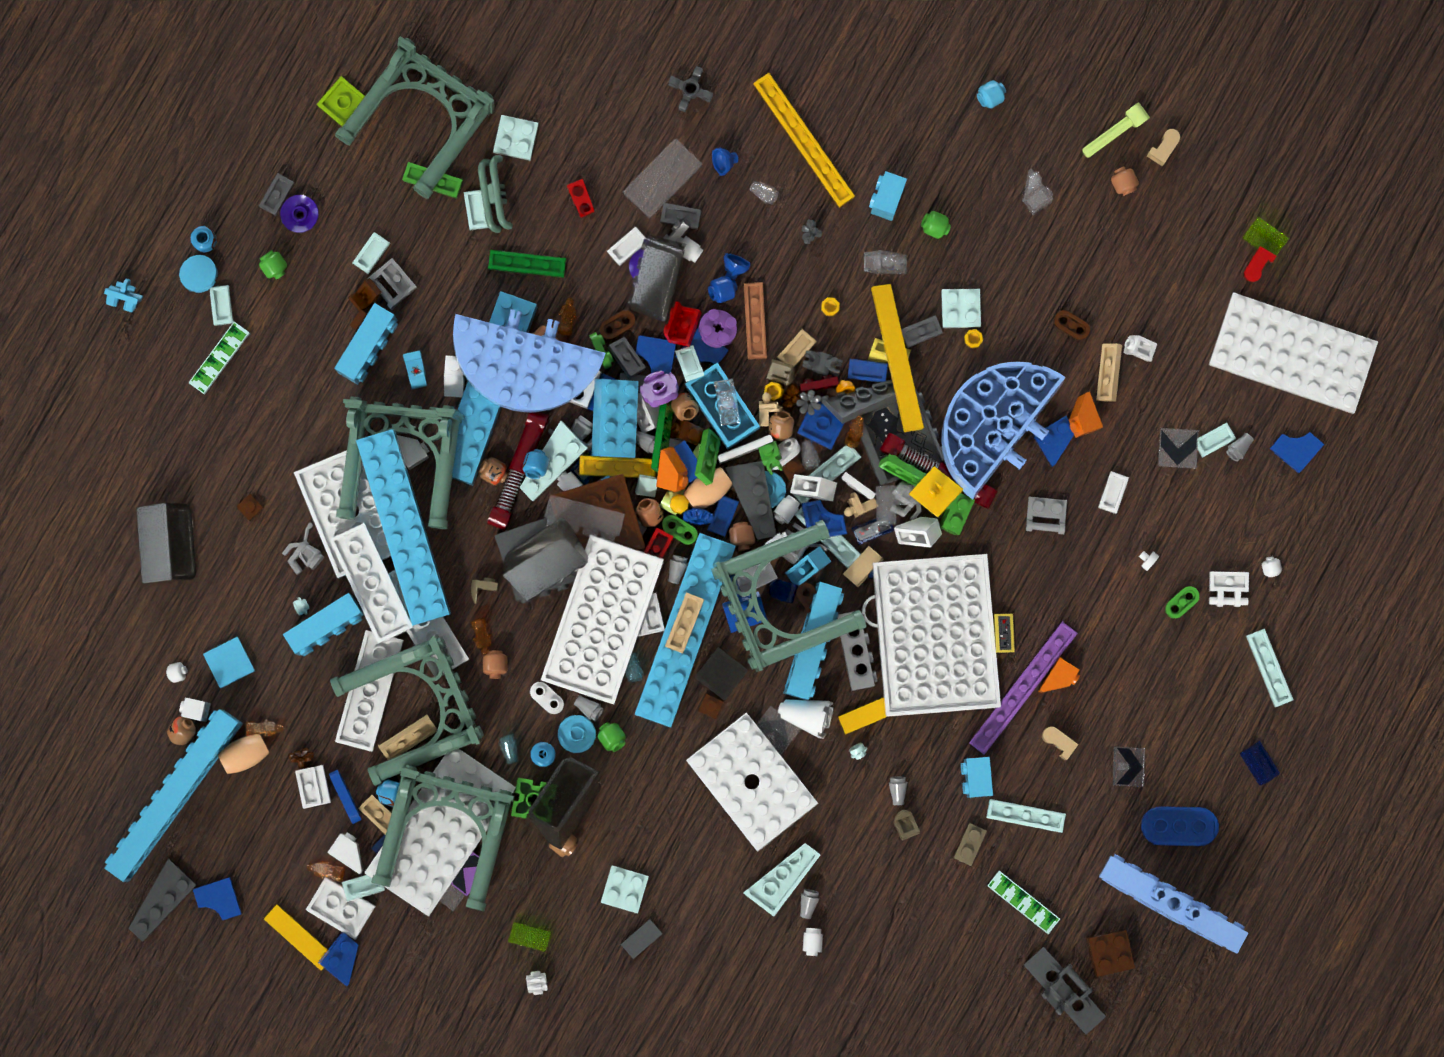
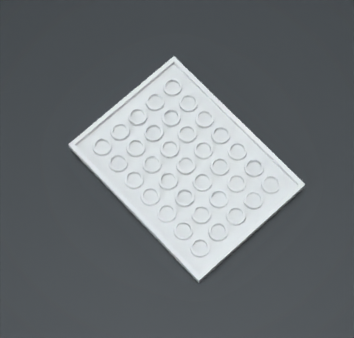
M987 554L872 563L886 717L1001 707Z

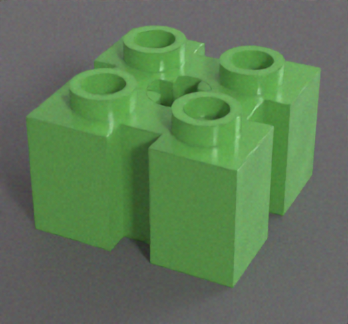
M518 778L515 793H519L520 796L519 801L513 802L511 816L528 819V814L535 815L534 820L550 823L553 807H548L550 799H555L557 784L541 782L540 786H535L534 780ZM534 794L539 798V803H536L535 806L531 805L532 802H529V798H532Z

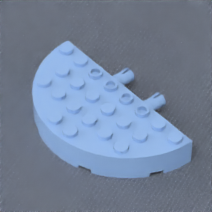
M510 309L508 323L505 327L458 314L455 315L453 326L454 350L464 376L477 392L492 403L509 410L540 412L551 410L570 402L592 382L605 356L604 352L558 341L555 337L560 322L556 320L553 328H551L553 320L548 319L545 335L539 336L519 331L518 326L522 312L517 311L516 318H514L516 310Z
M1007 362L988 367L986 370L975 374L957 391L948 407L943 422L942 452L947 469L953 480L963 488V492L972 500L1003 460L1009 461L1019 470L1022 468L1027 459L1013 451V447L1026 431H1030L1040 438L1041 441L1047 436L1049 430L1037 423L1036 418L1062 386L1065 380L1063 375L1048 367L1032 365L1029 362Z
M1116 854L1113 857H1109L1099 875V878L1124 894L1134 897V900L1175 923L1184 925L1188 930L1221 947L1224 946L1234 953L1239 952L1248 935V932L1244 931L1245 926L1236 921L1233 924L1226 921L1227 916L1210 910L1211 907L1202 902L1194 901L1193 897L1184 892L1176 891L1177 888L1160 882L1156 876L1150 873H1141L1142 869L1127 862L1124 863V858Z

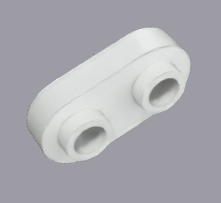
M794 438L785 439L778 445L782 456L779 462L782 467L800 452L801 447Z
M536 682L532 685L530 689L532 698L547 712L558 714L563 710L564 702L562 698L543 682ZM538 688L543 689L542 695H537L536 690ZM552 701H557L558 705L556 708L550 706Z

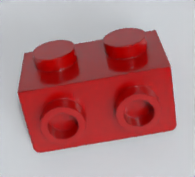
M676 301L674 307L670 310L669 322L664 327V335L668 342L690 347L702 314L701 311L683 307L680 302Z

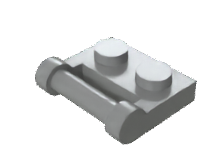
M393 258L369 277L381 290L382 293L380 295L388 303L387 306L390 309L395 308L417 288ZM383 276L398 295L393 298L379 282L378 278Z
M1028 497L1026 531H1052L1064 535L1067 500ZM1033 517L1059 519V524L1033 522Z

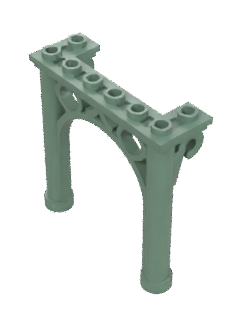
M400 36L397 43L398 49L392 56L389 65L343 127L337 130L335 136L350 146L382 101L389 94L397 90L418 89L433 95L447 109L451 118L452 129L450 137L413 187L419 195L429 199L434 187L486 116H489L490 113L493 114L494 100L493 96L488 92H482L479 89L476 91L471 86L466 87L458 77L454 75L451 77L442 66L432 64L426 55L416 53V46H414L415 43L409 38L404 39ZM415 69L423 77L418 82H410L407 72ZM403 73L405 82L394 84L400 74ZM426 73L434 79H436L438 82H427V85H425L427 79ZM445 87L456 93L450 97L449 102L447 101L448 95L444 91ZM456 100H461L467 104L468 108L465 112H454L452 103ZM467 117L457 130L456 118Z
M359 397L343 399L345 407L349 409L346 424L350 431L339 509L336 511V517L355 520L363 463L356 440L364 438L365 428L372 435L395 429L396 433L411 434L421 438L432 449L436 459V472L428 527L447 529V513L459 423L464 420L465 416L459 413V410L454 409L453 406L443 405V408L429 407V410H425L417 405H411V408H404V405L393 403L392 406H385L383 402H374V405L367 404V401H363ZM386 416L401 417V419L396 424H391ZM410 418L423 419L418 427L419 432L416 431L417 427L411 424ZM374 419H383L385 426L376 433L371 429L370 424ZM427 424H437L438 433L428 438L424 433V428ZM442 437L441 448L439 452L437 446L434 444V441H437Z
M823 520L774 542L720 563L718 561L713 564L712 574L715 580L719 579V582L723 584L720 586L722 594L729 599L730 603L727 604L731 615L735 614L737 622H735V626L738 632H742L744 636L742 643L745 650L750 651L748 662L751 669H755L756 672L762 671L768 665L857 629L862 630L866 628L863 615L860 610H857L805 633L788 634L772 626L759 608L756 587L763 568L776 558L830 538ZM760 564L754 576L743 572V570ZM734 574V577L732 578V582H731V579H730L729 576H731V575ZM739 576H745L752 582L748 592L739 591L736 584ZM751 594V599H748V607L743 611L737 595L745 597ZM746 617L754 618L757 623L761 621L763 625H758L752 633ZM761 628H766L772 632V639L768 645H763L759 641L757 634ZM777 635L791 639L773 647ZM758 647L765 650L760 652Z
M438 634L432 636L430 640L361 669L330 679L334 693L339 697L346 692L389 674L408 672L426 681L438 699L440 723L434 737L427 744L376 766L369 767L368 773L374 786L381 784L385 779L400 774V767L405 768V765L416 767L471 743H476L477 745L483 741V731L480 725L476 726L474 721L476 719L473 708L469 709L467 701H469L467 693L460 688L459 684L462 682L457 672L454 673L451 667L454 665L450 654L446 655L444 650L446 643L443 637H439ZM423 659L420 671L411 667H405ZM434 661L437 664L439 673L436 677H430L424 673L426 662ZM444 672L450 688H444L439 683L436 685L433 681L440 679ZM451 695L454 696L459 710L450 708L446 711L445 707L449 706L448 700ZM453 712L459 716L461 723L458 728L452 729L445 723L449 713ZM466 724L467 729L462 730L464 725ZM443 729L447 730L450 733H454L453 735H450L446 738L437 741Z
M405 765V768L400 767L401 780L377 870L372 877L371 883L390 887L405 827L416 813L434 806L452 807L464 812L473 819L481 832L482 848L466 907L485 911L488 888L511 802L514 801V796H511L510 791L502 789L499 792H492L493 788L481 786V789L475 788L473 783L462 781V784L456 783L454 778L444 776L443 779L436 778L435 773L427 771L421 774L413 766ZM434 786L452 790V792L447 797H441V801H436L438 799V791ZM420 788L431 789L434 792V798L429 802L423 803L418 798L417 792ZM459 793L476 797L469 802L468 809L464 807L465 803L460 800ZM412 796H414L419 806L408 813ZM453 798H455L456 803H454V802H449V801H451ZM490 801L495 802L494 807L492 806ZM475 802L486 803L489 811L486 815L477 817L472 811V805ZM491 816L486 835L481 820H485Z

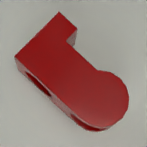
M583 179L568 184L567 189L580 217L582 218L594 213L595 211Z
M1260 246L1244 271L1245 279L1249 282L1259 280L1266 262L1273 263L1276 255Z

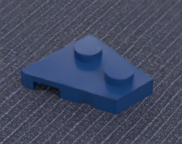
M1067 416L1045 428L1049 430V433L1044 437L1043 441L1033 435L1051 467L1055 466L1074 436Z
M342 932L318 963L341 983L348 986L358 944Z

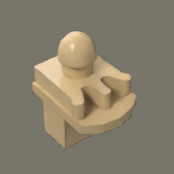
M766 392L762 395L763 401H759V426H769V412H780L783 410V407L779 406V402L770 401L771 395Z
M853 492L850 495L851 498L847 501L850 507L844 510V514L849 517L854 514L856 518L877 508L878 505L875 498L861 504L858 495Z

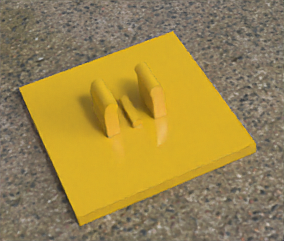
M934 466L909 495L936 517H939L963 491V488Z

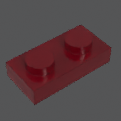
M826 375L822 376V380L814 381V378L803 380V384L799 386L800 392L808 393L809 390L818 391L837 387L839 385L838 377Z

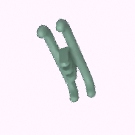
M495 155L491 160L482 159L478 165L485 220L488 228L495 233H500L502 228L493 221L491 204H495L497 219L500 225L508 230L513 228V224L508 222L504 216L503 204H507V199H502V197L506 196V192L501 190L505 189V185L499 183L497 163L503 160L501 155ZM486 166L490 168L492 184L489 185L487 184Z

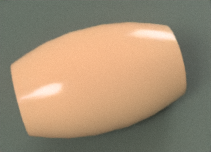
M721 467L715 468L712 484L706 486L697 478L688 486L683 495L688 499L692 509H705L720 500L728 492L732 482Z
M254 734L230 743L218 754V757L226 773L231 774L255 766L269 754V751L261 735Z

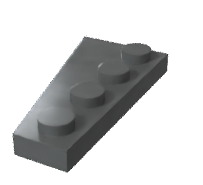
M892 380L873 384L872 388L868 389L860 387L856 388L855 392L846 394L843 391L837 393V396L829 398L828 395L821 397V403L842 424L897 400Z
M762 461L725 467L749 523L753 527L757 540L776 536Z
M168 858L128 928L142 942L197 886L170 858Z

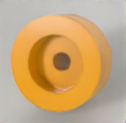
M841 380L836 387V393L845 391L847 394L855 392L856 388L851 381Z

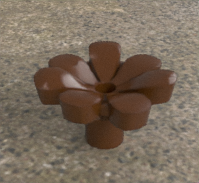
M791 384V387H788L786 390L787 395L784 394L781 398L785 401L783 403L785 408H791L797 400L802 399L798 396L800 390L795 384Z
M304 748L302 752L296 750L294 753H289L288 757L292 763H298L299 769H305L306 761H311L314 753L309 752L308 748Z

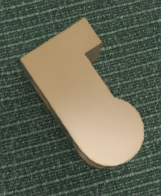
M1175 129L1167 130L1162 137V143L1158 149L1152 147L1147 157L1163 166L1180 140L1179 132Z
M1055 727L1045 728L1042 732L1043 741L1053 744L1062 752L1059 756L1064 760H1067L1078 746L1076 742Z

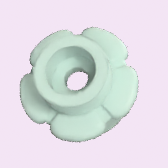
M298 597V600L293 602L294 608L299 616L302 614L306 615L309 605L305 599L301 600Z
M858 743L849 749L850 757L857 760L861 759L866 755L865 751L868 748L863 743Z

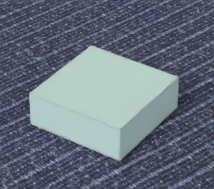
M639 474L635 491L636 495L655 497L657 477Z

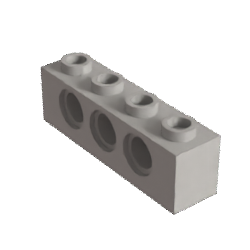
M852 612L838 614L837 619L847 616ZM862 629L859 630V634L856 637L850 636L849 633L840 636L851 691L874 687V682H877L876 671L871 669V663H874L872 652L867 650V644H870L868 633H864ZM859 645L862 647L863 652L860 656L852 653L853 646ZM858 664L866 666L865 674L860 675L856 672Z

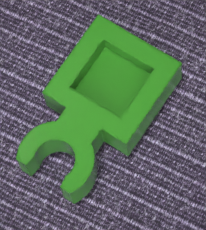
M776 441L758 448L762 463L771 475L773 474L772 469L777 466L780 471L783 469L779 462L782 456Z

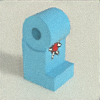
M415 351L403 354L411 388L426 387V373L421 352Z

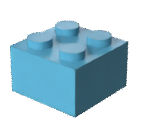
M885 171L884 176L880 175L875 190H878V193H873L869 205L872 208L871 214L892 221L907 179Z
M990 757L963 759L964 763H961V775H965V782L962 783L963 794H967V798L993 796Z

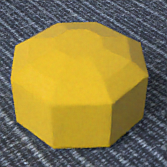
M827 297L822 302L821 311L826 316H834L839 312L840 303L835 298Z
M977 329L969 330L964 336L965 344L970 348H978L983 342L982 333Z
M770 382L765 386L764 393H769L771 395L770 400L776 401L783 396L784 389L780 383Z
M677 494L671 498L670 508L674 513L682 514L688 509L689 501L685 495Z

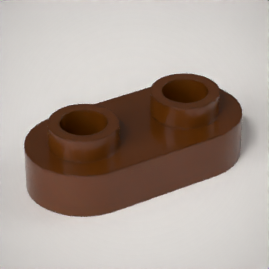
M624 310L607 319L600 326V334L604 339H615L634 327V314ZM628 318L630 321L628 324H624L622 320ZM608 327H611L613 329V332L611 334H608L606 332V329Z
M1060 311L1054 317L1055 326L1076 340H1084L1090 333L1089 325L1068 311ZM1065 318L1067 320V323L1062 324L1060 322V319ZM1081 328L1083 330V333L1078 334L1076 332V329Z
M803 583L797 588L796 595L809 614L811 612L809 607L813 600V594H816L817 591L813 585ZM805 589L810 592L807 597L802 595V591Z

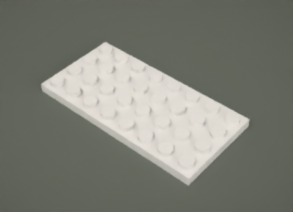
M1233 292L1209 365L1354 414L1378 341Z
M590 534L541 680L614 704L664 559Z
M460 749L445 754L433 772L436 774V778L443 779L444 776L454 778L456 783L462 784V781L473 783L475 788L481 789V786L493 788L492 792H499L502 789L510 791L512 795L516 789L515 786ZM434 786L438 791V799L436 801H441V797H447L452 792V790ZM422 788L417 796L423 803H426L434 798V792L431 789ZM459 793L460 800L465 803L464 807L468 809L469 802L476 797ZM453 798V799H452L451 801H449V802H454V803H456L455 798ZM415 799L410 805L408 813L419 806ZM490 801L492 806L494 807L495 802ZM475 802L472 805V811L477 817L483 816L488 813L489 807L486 803ZM447 806L429 807L416 813L405 827L390 887H384L429 917L481 841L482 836L477 824L464 812ZM491 816L481 820L485 832L488 830ZM382 848L365 871V874L371 878L376 873Z

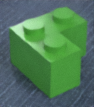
M960 493L945 509L939 524L940 529L953 535H960L975 500Z

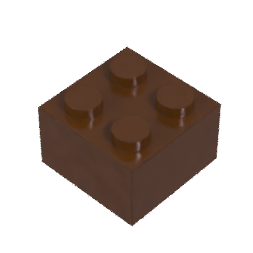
M1123 929L1086 938L1095 976L1099 977L1135 969L1127 930Z

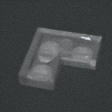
M914 485L875 486L877 525L896 524V505L915 504V499L909 495L914 489Z

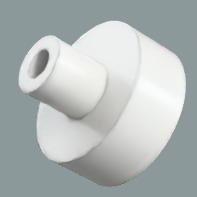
M1143 551L1139 556L1144 561L1141 566L1146 571L1159 558L1154 551L1150 555Z

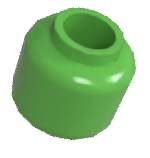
M936 211L926 213L921 223L923 232L937 239L947 235L951 228L949 218Z
M271 250L259 258L261 260L259 267L267 278L275 277L277 280L286 274L284 270L287 268V263L279 252Z
M607 722L599 728L598 740L606 750L616 752L625 745L626 734L617 723L609 724Z

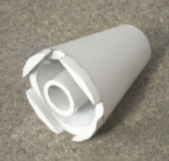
M786 699L784 703H780L778 713L781 714L782 719L818 738L824 739L827 733L823 732L825 728L830 727L833 715V707H830L833 705V702Z

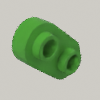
M596 332L590 334L589 337L595 350L605 353L602 362L605 370L612 367L611 362L614 360L610 352H605L603 348L605 341L602 335H597Z
M669 515L662 522L663 530L674 536L681 543L691 545L697 540V530L677 516ZM670 522H674L676 526L675 528L670 529L668 527V524ZM686 532H690L692 534V537L690 539L685 538L684 535Z
M1192 586L1183 588L1167 602L1165 606L1166 614L1173 619L1181 617L1198 602V590ZM1187 593L1192 595L1191 600L1186 599ZM1173 605L1177 606L1178 611L1176 613L1172 612L1171 607Z

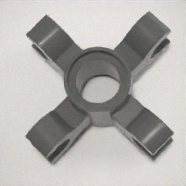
M696 66L691 79L682 81L674 76L670 77L668 85L682 90L683 93L678 110L686 112L690 100L697 97L711 102L713 93L699 88L698 84L703 68ZM692 85L696 88V91L688 93L685 90L686 87Z
M806 351L805 357L809 358V361L803 360L804 364L802 366L804 368L812 369L813 372L823 375L839 376L840 370L836 369V366L841 367L843 362L841 359L823 352Z

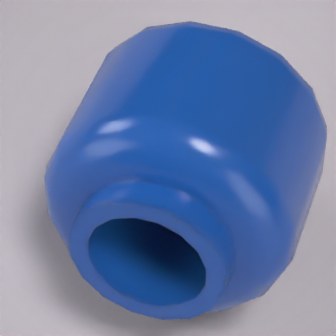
M722 276L710 282L708 293L713 301L723 303L733 299L738 288L735 280H731L728 276Z

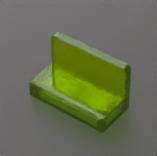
M1260 217L1255 219L1243 236V239L1258 249L1261 246L1276 256L1289 240L1287 236Z
M513 922L508 942L545 952L551 932Z

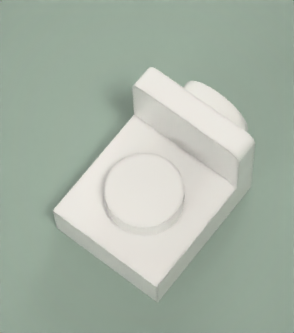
M1130 335L1125 342L1123 353L1151 362L1157 343L1139 335Z

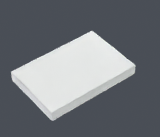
M326 876L306 910L356 940L376 906L363 898L347 902L343 886Z

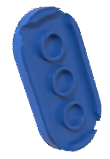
M1161 806L1154 807L1145 813L1141 821V830L1144 837L1155 845L1205 846L1217 836L1219 823L1216 816L1206 808Z

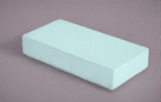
M481 190L464 192L469 229L488 228L485 220Z
M374 232L352 263L369 275L390 245V242Z
M229 285L211 287L210 297L214 326L232 324L233 314Z
M693 345L675 351L686 382L704 376Z
M1225 423L1197 438V450L1203 458L1236 440V437L1228 423Z
M368 875L342 882L347 902L385 891L384 886L371 883L372 878Z

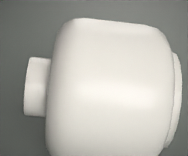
M1267 557L1266 561L1262 563L1264 575L1268 577L1278 576L1282 572L1280 560L1274 559V557Z
M181 662L170 664L166 671L168 679L173 683L185 680V674L188 672L186 666H183Z

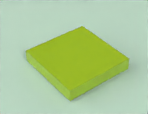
M341 76L316 105L343 127L365 96Z

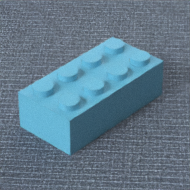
M374 303L334 369L357 385L359 382L363 383L368 375L367 369L370 365L373 366L378 359L377 353L387 345L388 340L386 338L390 333L393 334L398 326L396 323L398 320L395 315Z
M716 363L703 372L704 376L685 383V387L694 397L699 408L728 450L760 429V426L719 364Z
M595 379L591 456L635 458L638 381Z
M347 593L284 633L283 636L296 655L306 656L314 651L312 649L314 646H322L330 641L329 637L333 634L338 636L346 631L345 627L349 624L355 625L362 621L361 617L364 613L353 595Z

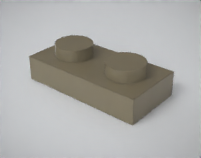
M968 823L953 858L972 866L987 831Z

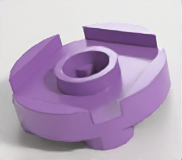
M711 309L701 318L698 331L705 344L713 348H721L722 346L729 345L734 340L737 333V321L726 311ZM719 325L723 331L717 333L713 326Z
M664 371L651 373L644 379L645 383L640 386L643 400L654 408L678 397L679 385L672 373L664 374Z

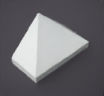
M638 393L637 422L641 432L647 433L657 427L660 405L656 408L651 407L650 404L643 400L641 393Z

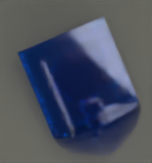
M779 579L769 584L768 590L772 598L793 604L798 585Z

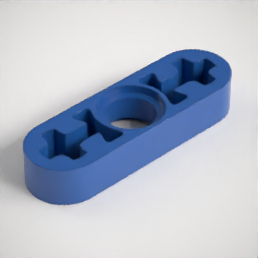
M337 769L329 773L351 822L354 824L361 821V815L339 770Z

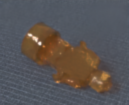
M572 298L566 300V305H563L561 312H559V315L562 317L557 332L562 335H572V321L577 318Z
M861 416L853 419L849 424L851 429L847 433L844 442L850 448L858 447L863 436L864 419Z
M481 618L470 621L471 627L476 634V638H473V641L476 643L477 648L481 649L482 655H485L489 651L487 647L491 645V634L487 635L486 619Z
M263 719V723L246 721V736L264 734V738H266L267 736L275 735V730L277 732H282L283 730L282 724H276L275 726L273 721H267L266 719Z
M328 861L318 862L316 865L312 863L307 865L308 871H314V875L321 879H324L323 877L326 876L331 877L333 881L342 882L344 878L345 867L329 866Z

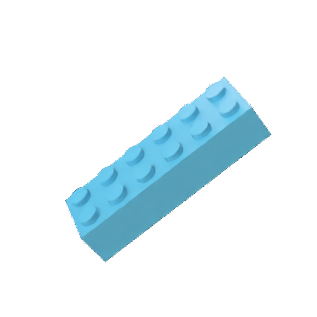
M823 582L816 583L815 590L817 593L813 594V600L809 607L811 612L807 613L801 633L837 620L838 612H836L837 605H841L844 594L841 593L842 588ZM826 642L794 655L783 691L784 694L803 700H809V697H813L816 686H813L814 680L818 679L821 673L819 664L820 661L825 659L827 649L824 648Z

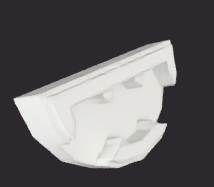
M847 472L842 476V480L858 493H862L868 499H873L876 495Z

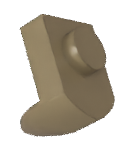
M772 359L766 379L783 383L787 386L795 379L794 367L791 364Z
M484 578L483 581L472 580L471 594L474 604H477L479 589L498 592L499 583H495V579Z
M901 810L896 814L894 825L901 840L920 834V830L910 811Z

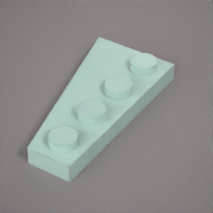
M560 421L542 450L550 461L545 476L539 479H531L526 476L520 486V489L532 501H535L588 449L563 421Z
M804 843L743 893L772 916H775L819 858L820 854Z

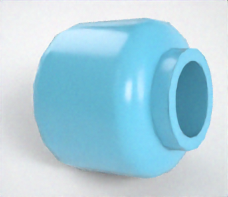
M991 80L979 87L977 99L983 107L993 108L1004 102L1006 89L1002 83Z

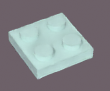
M501 115L493 153L531 161L539 123Z
M980 289L941 290L942 328L981 327Z
M612 865L601 903L638 914L649 876Z

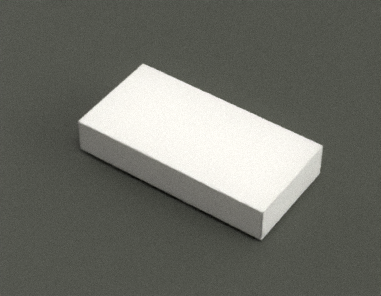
M634 227L613 245L607 253L621 266L636 251L642 248L648 240L637 227Z
M1111 471L1098 508L1117 514L1129 477Z

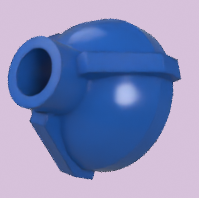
M724 148L712 150L713 165L720 176L726 175L733 167V164L738 163L736 152L730 153Z
M725 253L726 276L730 277V279L736 280L738 275L749 270L751 266L749 261L740 256Z

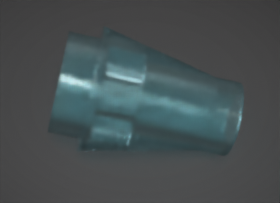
M631 653L625 677L628 682L643 680L644 672L637 653Z
M513 734L500 737L498 745L507 764L518 762L517 739L514 738Z

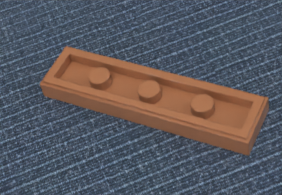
M763 282L744 283L748 360L767 359Z

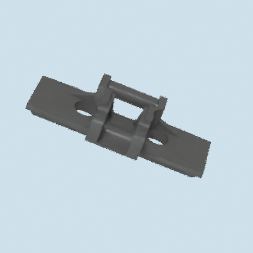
M1042 947L1024 964L1027 970L1044 987L1045 990L1041 993V996L1055 1008V1012L1058 1015L1065 1011L1085 1034H1088L1106 1017L1088 997L1094 989L1089 987L1074 971L1071 963L1062 968L1052 955ZM1051 970L1057 973V979L1053 982H1049L1046 978L1047 972ZM1065 973L1083 991L1082 994L1078 996L1062 979ZM1076 1000H1081L1083 1003V1008L1079 1011H1075L1072 1007Z

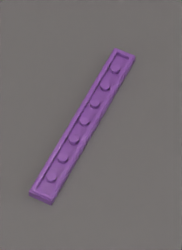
M1063 621L1001 700V707L994 709L971 739L970 745L985 755L1078 634Z

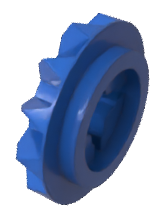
M693 508L683 513V520L687 521V523L708 525L713 522V514L705 509Z

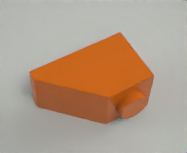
M1090 392L1077 398L1069 418L1070 429L1074 433L1075 438L1103 428Z
M670 446L662 449L656 487L673 492L686 489L688 484V470L674 447Z
M1058 658L1038 691L1043 693L1069 687L1071 684L1075 685L1080 677L1078 675L1079 669L1062 658Z

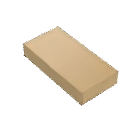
M802 329L777 358L781 362L795 367L805 356L806 351L810 350L817 341Z
M868 546L843 575L859 587L873 570L872 563L882 562L884 559Z

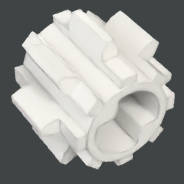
M535 971L531 972V975H526L528 993L538 995L548 990L546 973Z

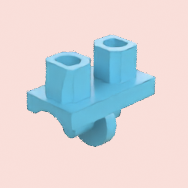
M127 278L123 283L117 281L116 287L110 285L109 288H105L104 292L107 295V305L116 307L118 306L119 299L125 301L123 309L128 312L135 311L137 304L142 301L143 296L133 293L136 287L131 286V280Z

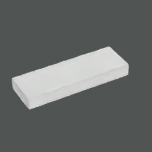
M767 435L720 454L717 459L720 464L758 450L759 447L773 442L772 436Z

